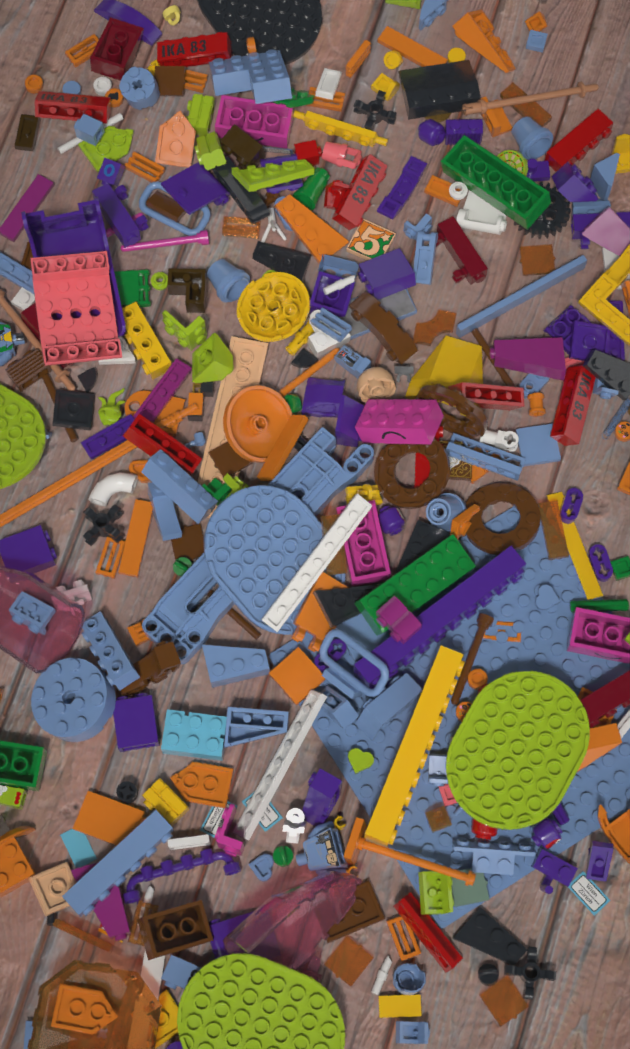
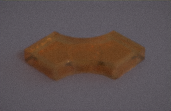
M438 310L432 320L425 323H416L413 342L431 346L433 340L440 334L453 333L457 313Z

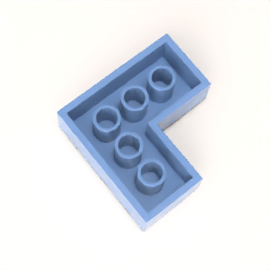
M272 49L260 54L253 52L248 56L242 57L235 55L230 59L224 60L217 58L209 62L215 96L251 90L255 104L292 98L290 79L280 50Z

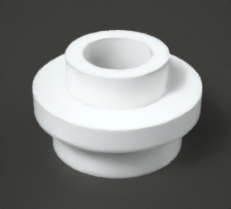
M454 182L451 184L449 194L453 199L461 200L467 195L468 189L464 183Z

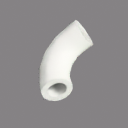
M121 472L107 475L95 485L88 500L96 505L106 506L110 497L117 492L132 494L136 488L138 476Z

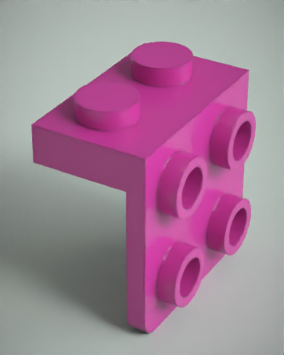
M231 803L229 808L225 807L222 815L224 823L222 827H218L215 838L218 848L223 849L226 854L236 857L237 855L242 856L244 844L241 841L227 837L236 813L235 804Z

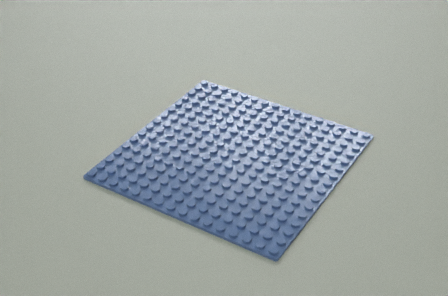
M514 506L487 522L484 526L493 533H508L519 524L520 513ZM539 507L540 527L536 537L524 549L516 550L526 562L525 573L522 575L523 578L515 585L513 583L508 585L507 591L502 595L498 596L496 594L491 598L492 602L485 608L479 607L476 610L477 613L472 618L462 620L460 622L461 625L456 630L451 631L450 629L446 632V637L439 643L433 642L429 645L430 649L426 653L416 655L414 657L415 660L410 665L400 667L398 674L391 679L388 678L385 687L389 688L391 681L398 675L402 677L405 673H408L423 689L441 645L462 653V661H466L478 630L477 618L479 613L494 618L492 626L485 631V635L496 636V640L482 639L471 671L474 669L485 671L488 676L487 684L508 673L537 671L561 680L578 697L582 687L594 692L628 672L630 664L567 651L573 613L570 611V602L603 600V598L597 597L587 600L567 546ZM467 536L459 539V543L476 567L417 608L412 614L415 617L419 616L498 555L479 550L468 540ZM542 585H549L555 591L560 603L545 611H540L535 606L538 590ZM611 611V612H603V613H607V614H612V615H614V614L612 613V611ZM497 621L515 622L513 626L496 625ZM389 629L385 631L387 638L391 637ZM306 632L302 642L292 640L272 652L269 658L274 667L281 663L297 647L314 663L315 657L320 653V651L313 652L308 649V645L314 636ZM517 633H521V642L507 641L508 637L517 638ZM334 645V651L331 654L333 655L337 651L341 653L342 646L339 645L337 647ZM346 647V654L337 663L355 677L353 669L356 662H354ZM319 659V661H320L319 666H322V665L327 666V665L322 661V659ZM327 679L314 690L321 692L326 686H329L346 698L359 716L364 710L362 706L370 698L374 700L378 697H368L363 694L351 699ZM466 682L457 705L451 703L453 694H448L447 696L450 698L445 714H440L443 717L438 732L433 731V735H435L433 745L430 751H425L428 754L423 770L418 769V772L421 773L416 787H411L410 789L413 792L408 807H403L402 810L405 811L404 818L400 826L396 825L395 830L398 831L393 845L388 844V847L459 871L472 868L473 852L453 851L452 841H457V839L461 838L468 839L469 842L487 840L493 844H498L501 841L509 842L511 845L528 843L535 847L536 856L540 848L557 856L601 828L598 821V807L600 804L607 812L608 822L630 809V728L622 737V744L576 773L560 802L570 821L561 826L553 812L546 817L550 820L554 819L563 831L561 834L562 839L549 849H545L542 845L538 847L531 838L534 835L532 831L534 825L515 830L498 829L497 835L491 837V840L476 838L475 834L471 832L472 817L464 810L456 817L453 813L459 808V804L444 807L439 786H434L428 782L430 754L447 755L450 737H454L462 723L455 714L457 706L462 702L473 703L477 697L478 690L472 689L468 682ZM420 696L405 711L392 719L386 728L383 727L372 741L355 724L359 716L351 725L343 729L320 709L312 724L315 732L370 819ZM305 699L298 704L300 708L304 703ZM630 706L617 708V713L614 715L611 724H618L630 709ZM354 748H358L362 752H369L374 757L373 765L358 774L354 773L348 760V753ZM515 855L513 875L484 873L485 881L488 882L486 886L489 899L534 871L535 869L531 865L536 856ZM397 860L420 897L418 872L431 870ZM484 902L459 907L453 906L452 913L431 916L438 927L443 929Z

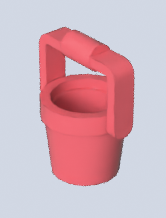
M326 141L321 159L335 164L337 167L342 168L344 166L355 169L362 160V152L348 147V144ZM346 154L355 156L354 160H346Z

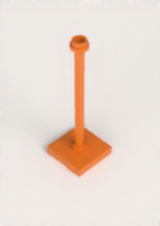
M356 817L343 856L347 864L355 866L360 850L366 849L466 881V886H473L476 874L471 870L465 873L366 841L364 836L368 826L365 824L364 819Z

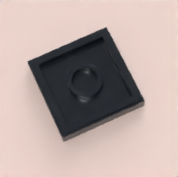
M56 389L52 426L91 430L94 393Z

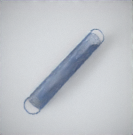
M630 398L623 402L603 432L606 436L607 433L609 436L612 434L629 407L627 405L630 406Z

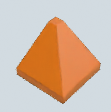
M540 11L525 21L529 31L540 32L548 26L544 14Z

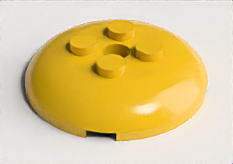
M284 272L267 273L255 282L254 280L251 281L242 291L237 303V318L243 330L252 338L264 342L281 341L295 334L305 323L310 311V296L306 287L297 277Z

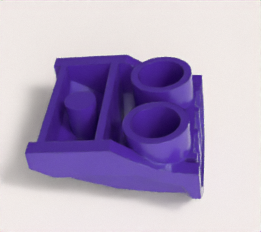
M572 305L566 308L543 330L552 338L563 337V347L567 354L570 352L573 321L591 323Z
M308 378L301 415L337 418L345 380L335 381Z

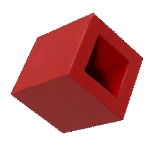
M316 140L294 144V154L297 155V160L306 159L312 166L319 165V157H322L321 147L317 146Z

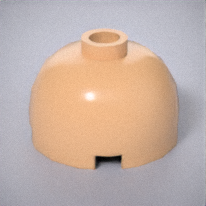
M372 367L363 371L357 381L359 397L365 403L368 399H390L396 390L392 375L381 367Z

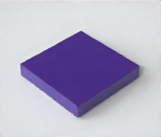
M573 321L569 359L586 361L593 350L608 355L611 330L605 325Z

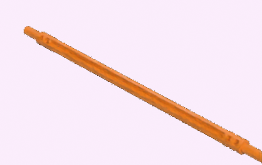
M193 403L180 412L172 413L155 423V425L166 431L183 421L184 417L196 411L198 406L196 403ZM126 440L0 514V528L136 449L137 446Z

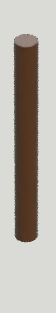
M478 328L472 330V335L478 344L482 346V350L494 366V359H490V346ZM494 366L506 386L516 387L504 368Z
M45 374L42 376V379L53 403H55L56 389L49 374ZM65 428L72 443L76 442L78 438L74 429Z
M210 590L207 596L210 597L214 591ZM233 608L227 612L254 639L257 640L262 635Z

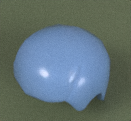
M403 963L397 966L393 973V985L404 995L411 996L420 992L426 983L425 971L420 970L417 964Z

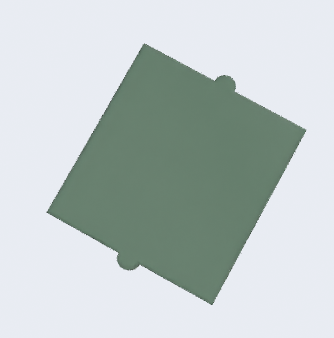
M472 868L460 871L468 873L469 870L472 871ZM473 872L476 874L473 886H466V881L452 877L451 887L454 907L490 900L486 886L488 882L485 881L484 873Z

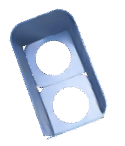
M324 254V262L322 255L318 273L319 271L324 272L327 269H331L338 277L344 274L355 275L356 281L359 266L356 262Z

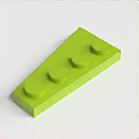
M306 159L285 161L282 162V165L267 163L265 167L260 168L250 165L247 166V169L239 170L238 167H232V175L248 192H254L262 188L273 187L277 184L314 175V167Z

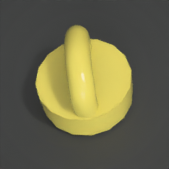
M176 5L166 8L162 13L164 19L170 25H176L180 20L181 11Z

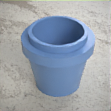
M531 117L520 119L512 128V135L519 146V152L527 160L541 157L551 147L553 134L548 128H543Z
M225 259L214 262L207 272V277L217 291V297L222 302H233L239 299L242 291L250 282V276L244 270L236 268Z
M443 493L427 505L426 516L433 526L451 532L452 520L467 510L459 496L452 493ZM441 508L444 510V514L442 516L439 515V510Z

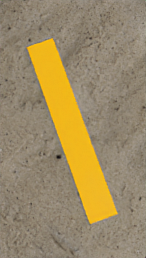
M558 492L547 495L587 600L602 597V591L575 523L566 524L559 518V511L564 498L563 493ZM568 509L566 513L570 517V510Z

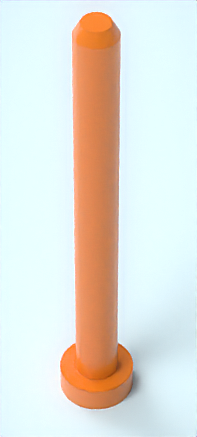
M334 348L279 390L278 393L282 397L287 395L334 359V356L340 349Z

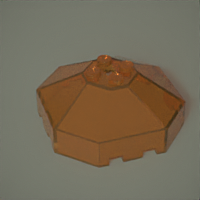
M73 960L39 986V1000L34 1012L33 1031L28 1042V1049H155L162 1005L138 972L114 969L107 963H88L81 960ZM60 983L103 992L118 1018L102 1028L103 1030L106 1028L108 1030L105 1039L97 1037L99 1031L92 1035L51 1027Z

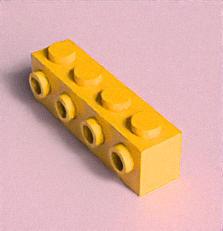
M137 302L122 308L126 327L124 337L129 345L132 344L135 348L133 353L136 359H141L143 362L141 366L146 376L150 375L152 380L165 374L171 366V361Z

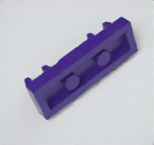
M131 414L81 442L91 460L127 440L123 437V434L134 420Z

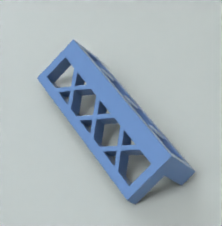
M453 433L446 448L449 457L517 481L526 458ZM458 440L463 442L465 447L454 444V441ZM478 447L481 448L483 453L471 449ZM494 453L498 454L501 460L491 457L490 455ZM511 460H515L517 462H520V465L516 466L508 462Z

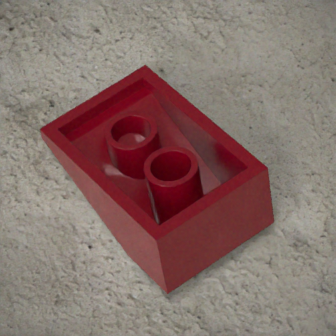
M110 17L90 56L91 71L121 81L122 76L133 65L144 28Z

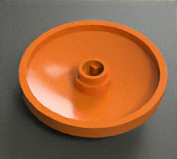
M260 385L250 386L235 393L227 403L223 416L224 433L228 443L240 457L251 462L264 463L293 414L286 400L275 390Z

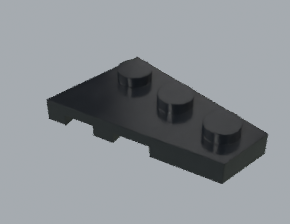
M258 241L252 259L276 272L291 274L303 282L311 261V254Z
M597 350L591 351L583 367L609 389L619 391L617 395L622 400L628 399L630 395V363Z
M375 585L325 591L316 590L313 594L328 624L332 628L361 614L354 603L376 587Z
M481 907L453 938V940L466 944L512 966L527 951L521 943Z

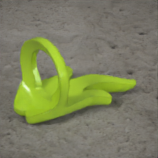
M124 388L111 394L107 404L104 398L98 397L102 402V407L99 408L98 414L104 426L116 423L121 417L120 406L125 401L120 400L115 405V399L124 392Z

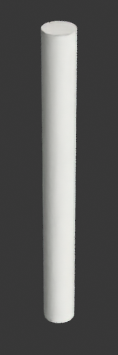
M121 113L111 117L107 124L103 123V127L112 126L123 120ZM76 137L57 149L62 154L77 146L83 140Z

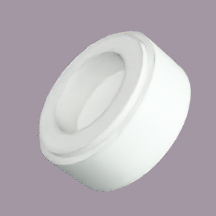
M99 77L94 81V90L100 96H105L106 92L112 89L111 81L107 77Z

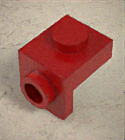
M334 180L325 188L324 207L336 210L345 191L349 189V185L344 184L340 180Z

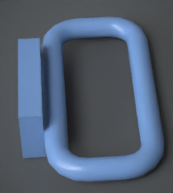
M152 182L143 191L139 199V208L144 214L188 236L197 235V233L205 229L211 216L207 205L200 209L203 211V217L198 226L190 229L146 206V201L154 189H160L168 193L161 186V182Z
M340 629L329 631L319 650L322 661L329 667L324 670L322 676L351 699L363 694L368 697L379 695L389 678L387 665ZM334 637L341 639L380 670L381 676L375 688L370 689L328 656L327 650Z

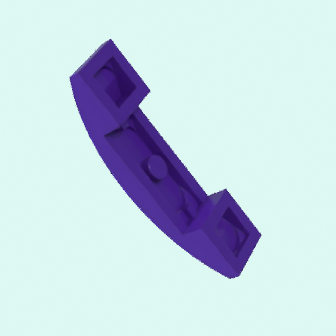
M103 0L94 9L95 13L108 21L112 17L144 28L141 40L151 46L162 36L159 28L147 17L119 1Z
M411 156L404 166L398 181L389 195L385 196L377 212L393 220L415 190L427 167V163Z

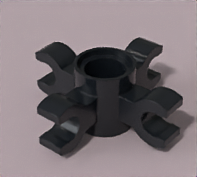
M379 90L376 100L368 104L360 100L355 101L353 112L367 115L365 129L373 131L374 125L382 120L391 125L395 124L397 113L383 110L386 92Z
M114 504L107 514H96L90 507L83 511L86 515L85 518L92 522L94 526L83 535L88 545L92 546L99 536H110L116 543L123 539L120 535L121 532L112 525L115 520H118L123 515L120 511L121 508Z
M529 946L527 948V961L523 967L506 965L504 969V975L520 976L521 980L525 982L523 999H533L534 982L538 979L556 980L557 971L541 970L536 964L537 947ZM526 968L534 969L535 977L533 979L525 975Z

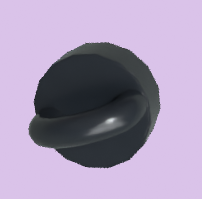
M492 964L482 965L478 970L479 981L485 986L495 985L499 979L498 969Z

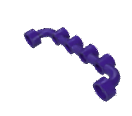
M206 849L200 852L201 857L193 859L192 854L185 855L180 858L181 862L173 864L172 860L161 862V868L153 870L152 866H145L140 869L141 874L133 876L128 881L127 893L123 894L125 904L141 900L140 892L135 890V885L139 882H148L157 877L169 876L175 872L190 870L200 865H208L217 860H224L226 862L223 869L225 875L229 876L241 872L239 862H234L232 856L225 852L213 853L212 849Z

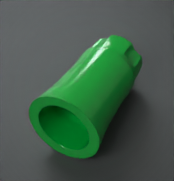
M315 168L314 175L308 176L303 186L293 194V197L309 210H314L318 199L327 186L330 175L323 168Z

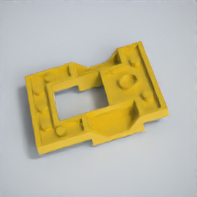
M630 244L617 261L602 274L578 301V304L628 346H630V319L606 299L630 275Z

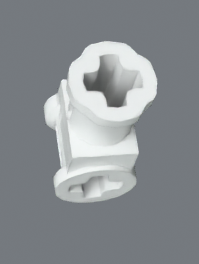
M486 430L480 438L481 443L495 445V448L509 451V453L516 451L519 441L518 435L515 432L498 430V432Z

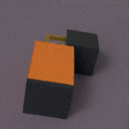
M213 381L202 382L201 384L193 383V391L189 393L188 406L196 403L198 409L187 415L188 421H203L204 397H213ZM195 388H200L199 393H195Z

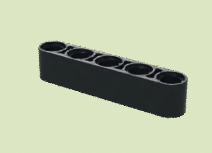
M225 155L226 164L216 165L212 169L215 176L228 190L231 197L252 224L270 216L267 206L256 191L248 192L232 175V167H236V165L228 155Z

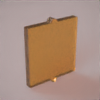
M552 244L520 247L521 259L519 263L522 265L523 276L544 275L555 271L554 261L556 258L553 256Z
M346 936L324 965L336 974V978L342 979L351 987L374 957L367 953L361 944L358 945Z
M508 975L479 995L500 1027L512 1018L516 1019L519 1013L529 1007Z

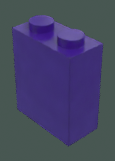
M400 248L359 264V280L361 283H365L366 292L377 300L416 285L415 272Z
M41 525L0 540V554L11 582L56 566L54 561L57 558L53 547L49 548L48 541H51L48 531H43Z
M141 693L137 694L135 698L128 699L127 696L116 698L113 715L118 750L125 752L160 746L152 695Z

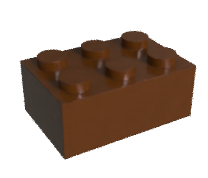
M202 900L137 919L148 961L213 941Z

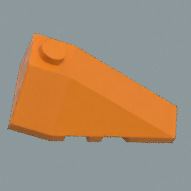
M482 9L467 12L452 26L459 39H462V41L505 73L513 72L516 69L507 51L501 49V40L492 32L495 28Z
M617 723L590 728L588 749L578 771L622 744Z

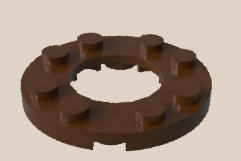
M441 384L427 385L422 387L416 396V400H437L439 403L442 401L447 402L451 407L456 405V409L466 415V418L469 420L461 421L442 411L444 416L440 426H444V430L452 434L455 433L469 439H476L479 435L482 437L488 428V421L483 414L484 410L465 398L456 389L450 390Z
M435 438L432 444H388L384 450L380 451L374 466V479L379 492L393 505L405 509L420 508L438 498L445 489L450 476L448 454ZM420 453L430 463L429 477L418 488H403L395 477L396 465L405 455Z
M494 483L484 486L474 492L465 503L467 509L474 504L480 507V511L470 519L472 524L467 530L466 536L476 548L483 552L499 555L510 546L520 551L534 540L539 531L540 510L538 504L528 491L517 485ZM506 502L515 506L520 513V521L517 527L504 534L493 533L486 529L482 523V515L489 505Z

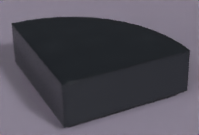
M303 348L293 359L291 365L298 368H308L315 364L318 358Z
M94 367L78 375V379L86 393L90 392L97 378Z

